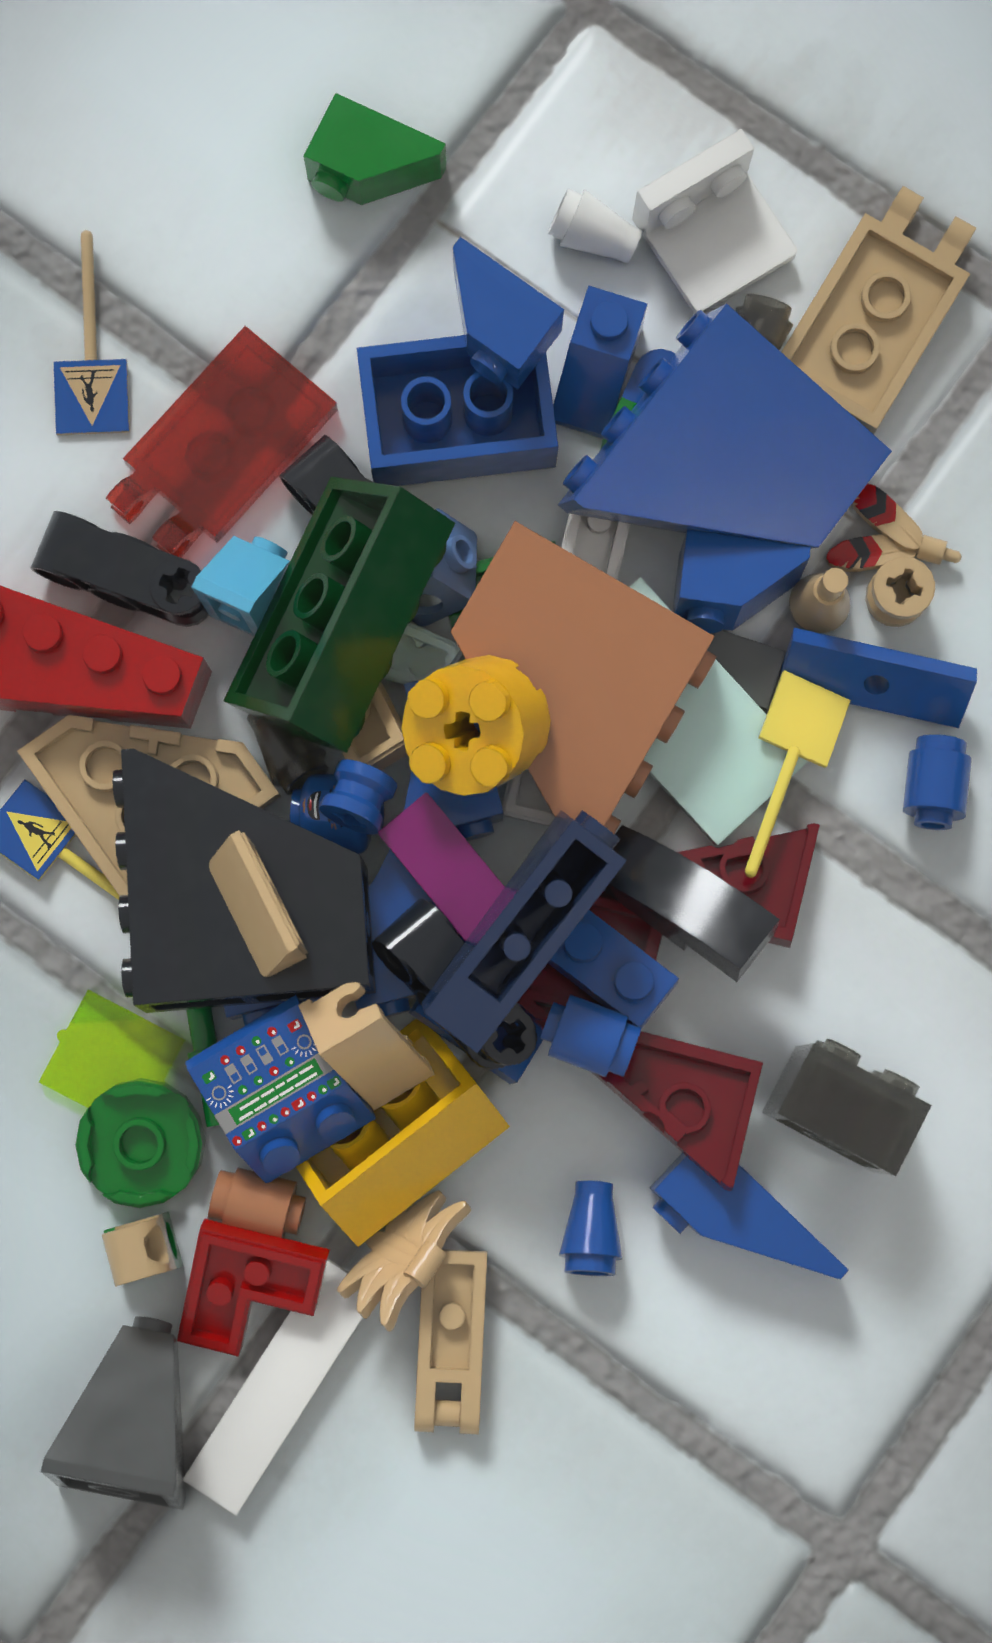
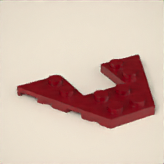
M808 824L806 829L770 836L757 875L753 878L746 876L745 868L755 843L754 836L738 839L734 844L715 848L709 845L678 852L727 882L779 918L780 921L776 934L768 943L790 948L820 827L819 824ZM603 891L589 910L656 960L663 935ZM548 963L517 1002L542 1030L553 1002L566 1006L570 994L602 1006ZM640 1031L624 1077L608 1072L606 1077L591 1073L723 1189L732 1192L763 1062Z

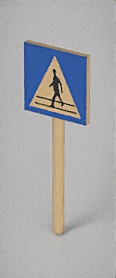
M84 230L81 233L85 360L53 362L56 434L130 432L127 359L97 360L93 234L89 230Z

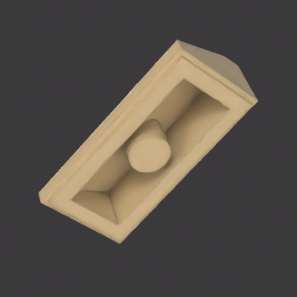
M239 830L230 834L210 860L209 869L260 973L264 977H271L306 959L305 954L308 952L253 842L244 832L241 833Z

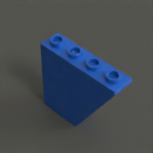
M727 303L707 314L699 310L678 333L676 340L682 346L669 363L664 358L660 359L640 382L638 387L644 392V395L630 411L624 406L605 426L601 436L607 442L592 460L588 455L584 456L569 472L563 481V485L569 491L559 502L558 506L569 514L686 533L688 529L811 547L810 549L818 548L892 450Z

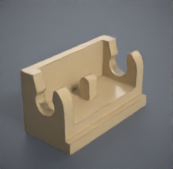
M358 982L346 983L315 1002L308 999L298 1006L319 1055L375 1111L435 1074L429 1061L414 1049L410 1038L407 1035H402L384 1016L382 1009L377 1004L358 1010L352 1017H342L344 1007L349 1002L358 1000L365 994V989Z

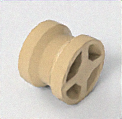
M900 556L889 559L880 566L866 588L865 601L868 611L877 621L886 626L901 627L911 624L927 609L934 597L935 581L932 572L923 562L914 557ZM906 581L911 593H914L913 596L909 595V592L905 587Z

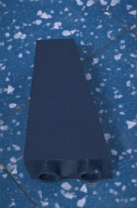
M561 810L422 1001L423 1012L478 1053L627 861L613 850L620 838L583 810H581L575 820Z

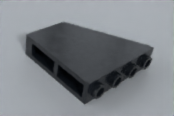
M134 748L121 749L122 769L114 770L112 783L116 806L124 808L125 832H117L115 848L119 869L127 870L128 895H120L118 912L122 932L124 934L130 933L131 958L123 959L121 977L124 994L127 998L133 997V1005L146 1013L280 1002L287 1001L295 995L300 1000L322 998L336 988L351 982H358L365 989V994L376 993L368 869L361 855ZM238 830L241 833L244 832L253 842L308 952L305 954L306 959L271 977H264L260 973L209 869L212 857L229 835Z

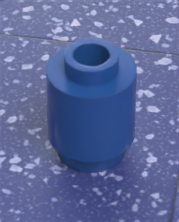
M923 735L917 737L916 749L911 750L908 755L903 812L915 817V826L930 830H949L952 828L953 821L966 818L972 758L966 754V741L947 735Z
M570 994L566 1006L553 1002L540 1039L552 1043L548 1052L550 1057L606 1077L608 1072L624 1077L641 1028L627 1023V1015Z

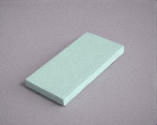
M641 577L630 586V588L670 610ZM715 659L700 687L697 689L687 684L675 704L685 712L668 742L665 744L656 738L643 760L653 765L649 773L652 778L714 845H719L771 797L787 751L758 739L766 713ZM799 757L792 776L796 772H798L808 762V760Z

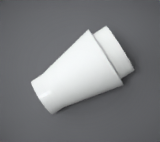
M568 188L554 216L548 234L561 240L559 246L614 258L628 264L643 230L628 223L584 189L582 194Z

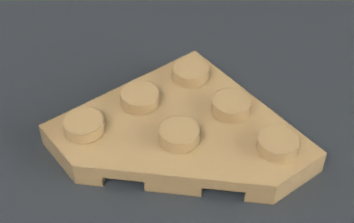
M67 715L17 750L119 896L128 895L127 870L119 869L115 848L117 832H125L124 808L116 806L112 783L114 770L122 769L121 749L134 748L262 809L281 797L242 742L206 739L182 735L180 732L136 725L125 726L95 721L92 718Z

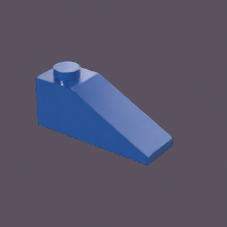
M682 1153L649 1187L660 1198L652 1208L679 1234L689 1226L701 1236L840 1280L849 1271L740 1165L738 1166L731 1192L723 1189Z

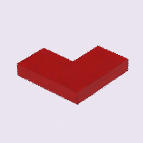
M204 1219L199 1230L177 1342L239 1357L244 1344L252 1302L314 1316L330 1249Z

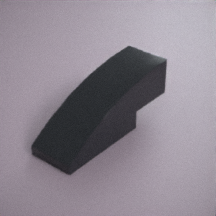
M622 825L615 833L620 840L613 850L627 861L604 891L682 950L689 946L735 982H738L776 934L780 919L705 868L648 836Z

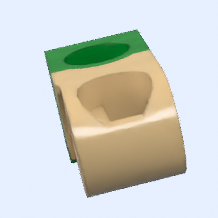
M169 1211L106 1229L104 1234H101L115 1287L183 1267Z

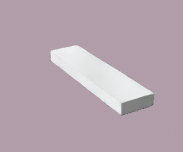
M330 1259L327 1260L314 1316L293 1311L289 1312L183 1478L184 1482L235 1516H237L363 1318L357 1312L359 1289L349 1298L345 1299L341 1296L337 1288L349 1272Z

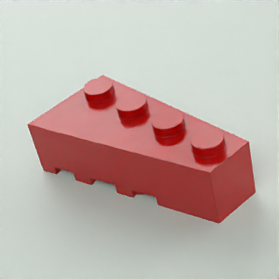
M0 586V710L44 712L65 717L67 715L95 717L117 722L191 729L212 674V670L204 657Z

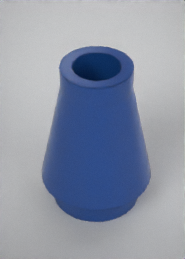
M603 1181L575 1182V1195L559 1256L565 1258V1273L584 1276H615L616 1261L623 1258L613 1202L612 1183Z

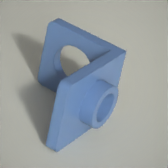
M439 508L435 510L455 522V526L446 542L444 557L434 568L422 593L435 596L441 602L429 607L419 606L417 614L412 622L422 627L464 609L476 589L477 536L474 531Z

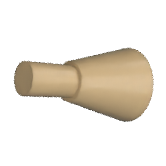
M831 568L825 574H810L796 583L790 595L789 606L793 618L801 627L816 633H827L837 629L845 622L851 605L850 596L846 589L848 585L847 574L842 569Z

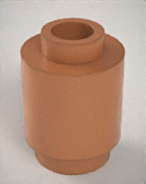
M239 1167L235 1173L220 1170L210 1201L208 1219L284 1238L286 1233L298 1234L305 1209L306 1197L296 1195V1181L277 1177L271 1182L265 1183L251 1170Z

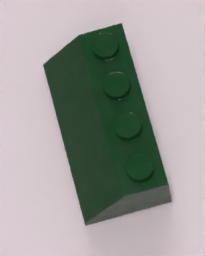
M330 477L223 701L310 742L347 753L353 739L363 728L365 713L380 682L390 671L393 661L392 656L407 625L417 614L420 604L419 599L434 568L444 557L446 542L455 526V522L400 486Z

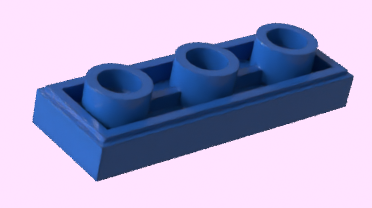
M798 628L793 629L779 674L780 680L784 670L851 700L850 704L955 728L960 727L977 683V668Z

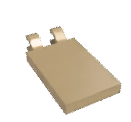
M902 186L881 222L866 213L864 214L782 350V353L872 434H875L970 276L969 272L955 264L969 243L976 227L955 216L934 252L911 240L903 234L916 215L924 197L905 186Z

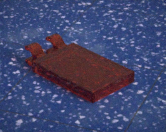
M244 326L125 455L123 460L126 466L134 473L122 479L109 492L106 500L112 504L111 509L129 524L142 513L157 493L180 512L164 522L152 537L158 543L156 547L161 551L182 558L203 532L218 543L338 411L337 402L247 326Z

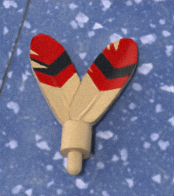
M867 483L852 503V507L879 535L841 541L827 553L826 562L829 566L846 572H861L878 569L889 559L900 556L916 557L917 559L940 565L942 560L958 563L962 556L960 552L946 548L947 541L923 535L920 527L888 494L877 486Z

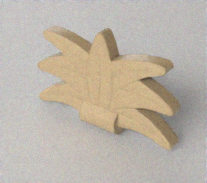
M438 1190L424 1197L415 1205L413 1203L386 1225L384 1232L378 1231L365 1241L372 1251L349 1271L339 1284L337 1291L346 1299L359 1289L357 1312L364 1319L370 1316L381 1300V1324L387 1331H392L399 1312L408 1296L417 1286L426 1288L447 1256L442 1250L447 1237L471 1212V1207L466 1201L457 1202L440 1211L446 1202V1197Z

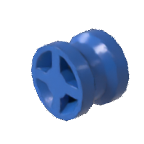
M350 759L340 760L334 771L337 783L333 792L324 795L319 810L325 817L339 825L359 833L375 835L379 833L383 823V817L380 813L384 802L394 797L398 787L397 782L385 772L371 765Z

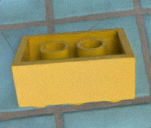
M418 1019L413 1020L399 1032L410 1038L414 1049L429 1061L435 1075L375 1111L373 1110L376 1119L296 1166L320 1206L357 1247L510 1127L441 1037Z

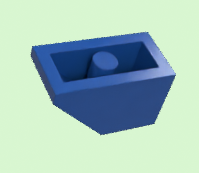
M459 237L453 245V271L467 354L472 357L470 363L477 372L489 381L500 384L505 380L518 390L561 333L564 309L465 239Z
M588 285L553 403L555 423L557 425L603 439L601 433L612 419L625 385L643 328L647 303Z
M687 529L678 558L673 612L710 634L722 630L733 631L796 585L810 558L811 547Z

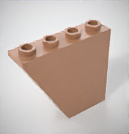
M516 521L511 526L451 630V634L465 659L492 655L512 660L519 665L516 669L530 679L535 689H542L545 694L551 719L547 745L543 752L536 756L528 771L553 816L556 817L562 810L575 820L581 810H583L614 834L621 820L611 814L624 793L635 798L653 768V765L643 759L656 738L666 744L679 724L685 711L675 704L687 684L698 689L717 657L707 651L715 636Z

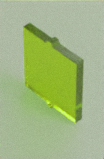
M87 990L66 1030L62 1029L57 1033L60 1043L42 1074L39 1083L88 1108L95 1098L117 1083L140 1078L167 1083L165 1080L186 1039L91 990Z

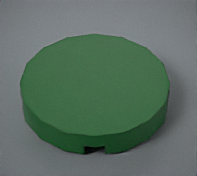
M140 1078L117 1083L95 1098L79 1122L75 1147L80 1170L89 1183L92 1182L96 1189L103 1193L104 1197L115 1204L143 1208L165 1203L188 1186L201 1166L206 1140L201 1117L186 1095L165 1082Z

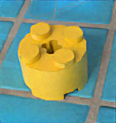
M492 655L465 659L436 670L425 679L419 680L408 692L401 729L406 752L410 758V770L421 782L432 783L440 790L462 796L485 793L521 774L531 766L536 756L543 752L547 745L551 723L547 699L542 689L536 690L530 679L516 669L519 667L517 663ZM474 723L479 724L480 732L476 729Z

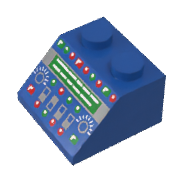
M296 995L185 1061L190 1076L232 1147L265 1183H269L282 1174L291 1171L299 1164L376 1119L373 1109L319 1055L298 1006L302 1002Z

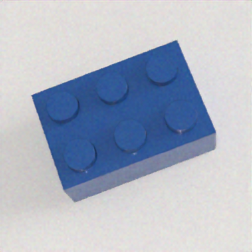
M464 335L356 348L373 483L404 486L556 467L559 446L546 353L517 390L505 380L500 384L493 383L474 369L470 363L472 357L467 354Z

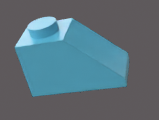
M233 536L196 576L191 588L210 617L255 636L290 563L289 560L285 559L288 552L279 545L258 536L253 538L252 543Z

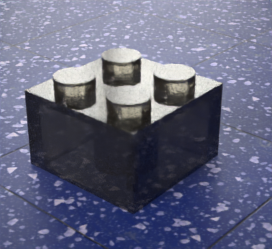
M826 1038L825 1042L817 1040L816 1043L795 1046L762 1114L874 1173L897 1176L932 1106L915 1097L920 1086L887 1069H884L883 1073L876 1070L870 1073L857 1066L862 1057L860 1054Z

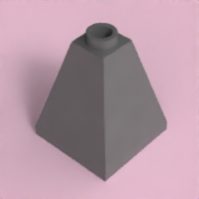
M136 1316L133 1327L126 1325L121 1327L44 1457L41 1473L55 1485L183 1510L186 1489L185 1482L183 1481L185 1470L177 1340L171 1334V1323L155 1318Z

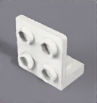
M742 129L737 130L637 190L632 220L637 228L643 230V237L694 314L699 310L706 313L792 261L797 254V247L747 174L755 148Z

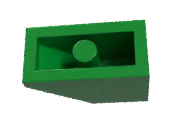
M335 93L303 157L307 179L317 192L334 201L342 202L344 198H347L360 205H364L441 179L446 170V143Z

